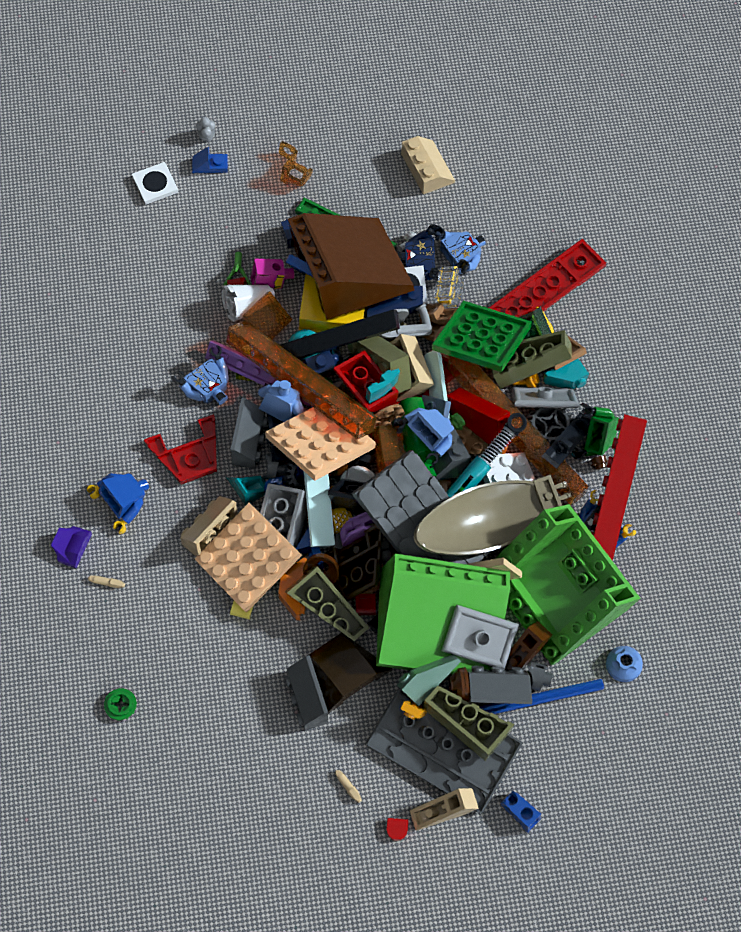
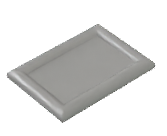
M511 388L515 407L579 408L580 406L573 388Z
M456 604L441 651L488 666L503 667L505 669L519 624Z

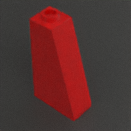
M458 388L447 395V400L451 402L449 413L452 415L458 413L464 419L465 426L487 444L492 443L491 441H494L498 433H501L500 430L504 428L503 425L510 416V411L462 388Z

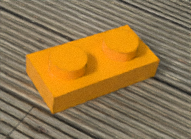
M412 700L404 701L401 710L405 711L404 715L413 720L424 717L427 709L422 708V705L418 706Z

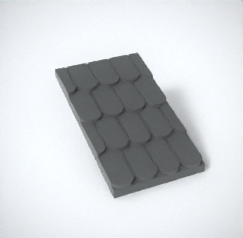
M413 450L406 452L352 492V495L398 554L468 565L469 563L479 562L491 552L453 556L430 553L417 546L414 541V532L419 522L450 497Z
M398 688L365 745L445 794L457 789L472 788L479 808L474 811L482 814L523 742L508 734L490 757L484 761L428 712H426L424 717L415 718V720L405 716V711L401 710L404 701L411 699Z

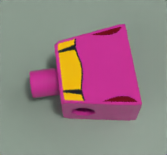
M254 259L250 276L251 284L269 285L273 290L281 289L285 279H294V269L284 268V263L281 259Z

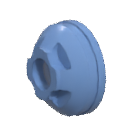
M616 647L606 658V669L610 676L617 681H633L642 671V658L632 647ZM624 655L629 656L632 664L625 666L621 663L620 658Z

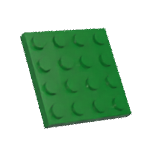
M463 300L433 342L432 350L502 372L531 329L532 321Z

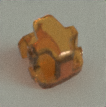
M281 141L279 154L288 160L282 168L280 181L285 184L293 183L303 187L312 176L313 169H307L303 165L296 163L298 151L294 146ZM284 147L288 148L293 154H287L284 151ZM296 169L304 174L300 180L292 176L290 171Z

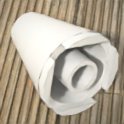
M269 285L224 286L225 290H222L224 309H228L230 314L227 316L233 322L272 303L273 298H275V292Z

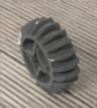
M535 407V410L531 409L530 415L526 416L527 426L525 427V435H529L528 441H533V446L539 444L540 450L543 447L548 449L574 420L571 418L572 413H566L567 408ZM551 422H553L551 428L549 429V431H547L548 427L551 425ZM536 427H538V429L543 432V435L537 430Z

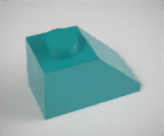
M576 359L557 370L553 368L546 372L543 382L559 388H581L587 383L589 373L581 361Z

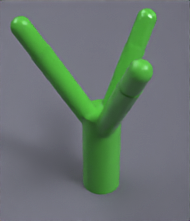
M241 252L235 253L234 267L224 282V286L227 285V280H231L234 273L238 272V270L246 278V284L251 285L241 266Z

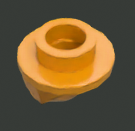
M534 374L513 383V385H527V388H537L540 382L539 376Z

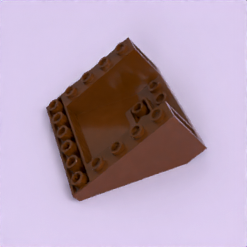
M303 213L288 218L295 252L299 259L306 261L315 280L320 306L326 320L414 291V285L379 218Z

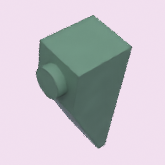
M450 655L415 668L409 673L403 674L397 686L419 706L461 660L454 655Z

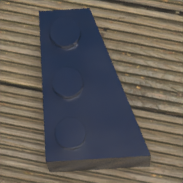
M414 286V291L367 306V317L392 309H408L409 314L418 312L416 309L423 305V286Z

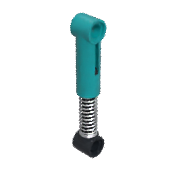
M513 413L509 416L503 425L504 428L500 430L501 433H498L494 441H491L492 443L483 451V454H480L481 457L476 456L446 491L449 497H452L464 482L468 485L463 491L480 483L490 471V463L496 460L495 457L498 458L497 455H500L502 449L505 450L504 447H507L506 444H509V441L511 442L510 439L515 438V436L517 437L527 426V420L523 414ZM512 419L520 420L521 427L514 428L511 424Z

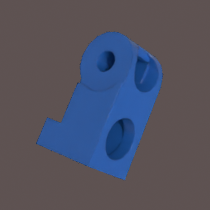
M512 791L501 802L502 807L513 816L527 833L541 820V813L515 791Z

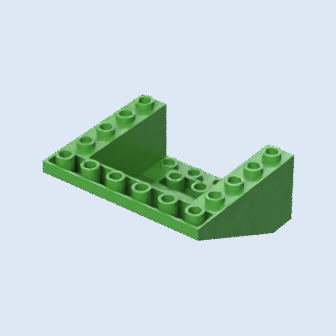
M570 504L543 510L495 558H505L522 571V578L510 580L508 606L525 629L538 621L553 634L541 649V652L551 665L558 663L641 599Z
M394 554L382 567L380 577L376 666L413 670L452 655L441 650L456 604L505 619L510 592V571ZM456 656L461 662L448 676H451L457 668L461 667L471 669L472 666H482L484 669H492V666Z

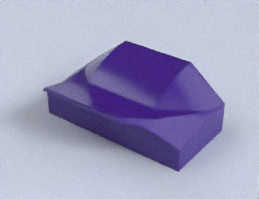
M75 526L70 528L59 527L51 544V547L57 554L58 562L77 568L92 536L91 531Z

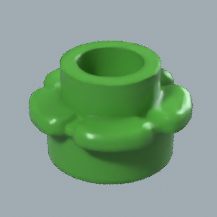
M458 413L450 415V421L455 430H462L465 425L464 419Z

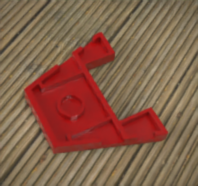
M214 414L198 420L204 437L167 450L161 434L144 439L145 445L181 485L217 472Z

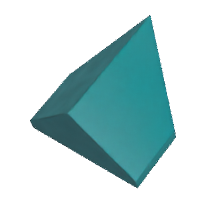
M261 476L244 478L226 477L245 506L265 495V481Z

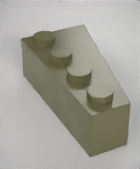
M565 330L524 339L502 372L493 370V376L500 389L571 359L572 345Z
M379 335L347 345L353 356L365 350L383 373L387 370L399 368L400 374L394 386L399 393L412 388L409 355Z
M318 566L311 568L285 591L289 596L353 641L369 629L367 624Z
M437 686L430 693L422 708L427 709L431 716L484 761L490 757L515 725L498 718L499 716L480 709L476 704H471L463 700L462 697L440 686Z

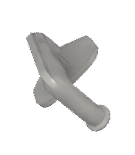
M426 304L416 309L420 313L422 324L402 325L398 330L379 336L386 339L396 338L400 334L415 337L429 336L432 333V326ZM395 309L398 312L399 325L409 315L408 309Z

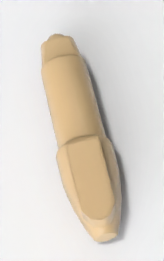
M96 575L88 577L90 582L112 588L125 587V583L117 579Z
M336 770L335 775L349 796L360 803L362 799L356 787L352 785L344 773Z

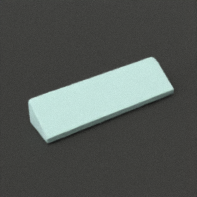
M432 350L424 356L434 385L428 389L429 396L448 401L442 355L440 352Z
M304 472L311 547L327 548L335 545L331 500L328 496V490H330L329 476L327 474L314 481Z

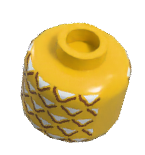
M338 507L332 509L334 534L340 533L343 525L350 518H353L351 512L347 511L346 508Z

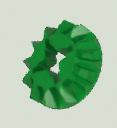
M124 688L111 691L104 701V709L111 719L118 721L128 720L134 714L137 707L134 694ZM122 697L123 703L127 705L123 706L121 712H119L118 706H115V704H119Z

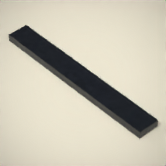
M392 309L265 349L267 365L276 367L400 329L398 312Z

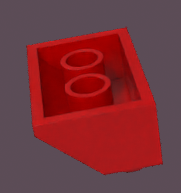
M365 350L334 367L333 370L367 412H378L387 406L396 404L399 391L395 387L371 403H368L366 400L367 388L373 383H379L383 372Z

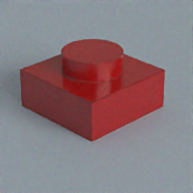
M360 594L355 597L356 613L358 615H376L375 594Z

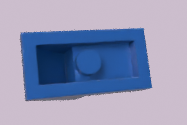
M206 147L192 156V173H228V154H210L209 147Z
M309 527L296 547L302 555L308 554V557L321 553L319 547H311ZM323 561L318 563L320 569L324 568Z

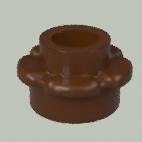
M606 455L592 458L591 467H595V470L606 468V463L608 462Z

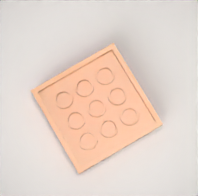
M327 401L266 431V438L314 481L373 450L376 445L374 440Z
M248 503L201 551L200 555H197L195 560L245 612H248L302 554L252 504Z

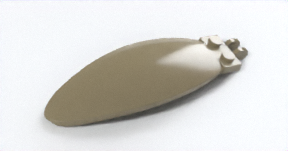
M551 475L533 481L508 480L478 485L450 497L428 513L417 525L414 532V541L421 549L441 555L464 556L493 551L510 544L543 510L562 506L561 501L571 498L572 495L571 493H565L562 496H558L557 490L563 489L568 485L566 481L554 485Z

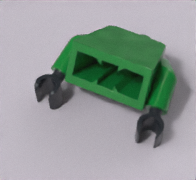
M581 403L580 405L585 407V410L578 412L585 417L593 416L591 417L585 448L581 449L576 446L573 449L574 453H570L576 460L581 459L584 455L586 457L602 456L612 445L614 437L616 438V426L619 419L608 408H592L586 403Z

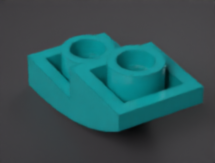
M399 368L385 371L381 375L379 383H373L367 388L365 398L368 403L381 398L395 386L400 374Z

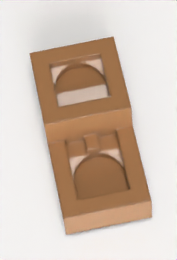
M442 303L426 305L430 322L443 325L448 323L458 309H445Z

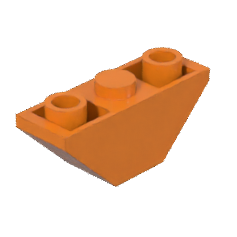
M307 558L299 560L280 578L278 591L279 600L292 616L299 621L301 614H305L306 607L285 593V591L303 576V567Z

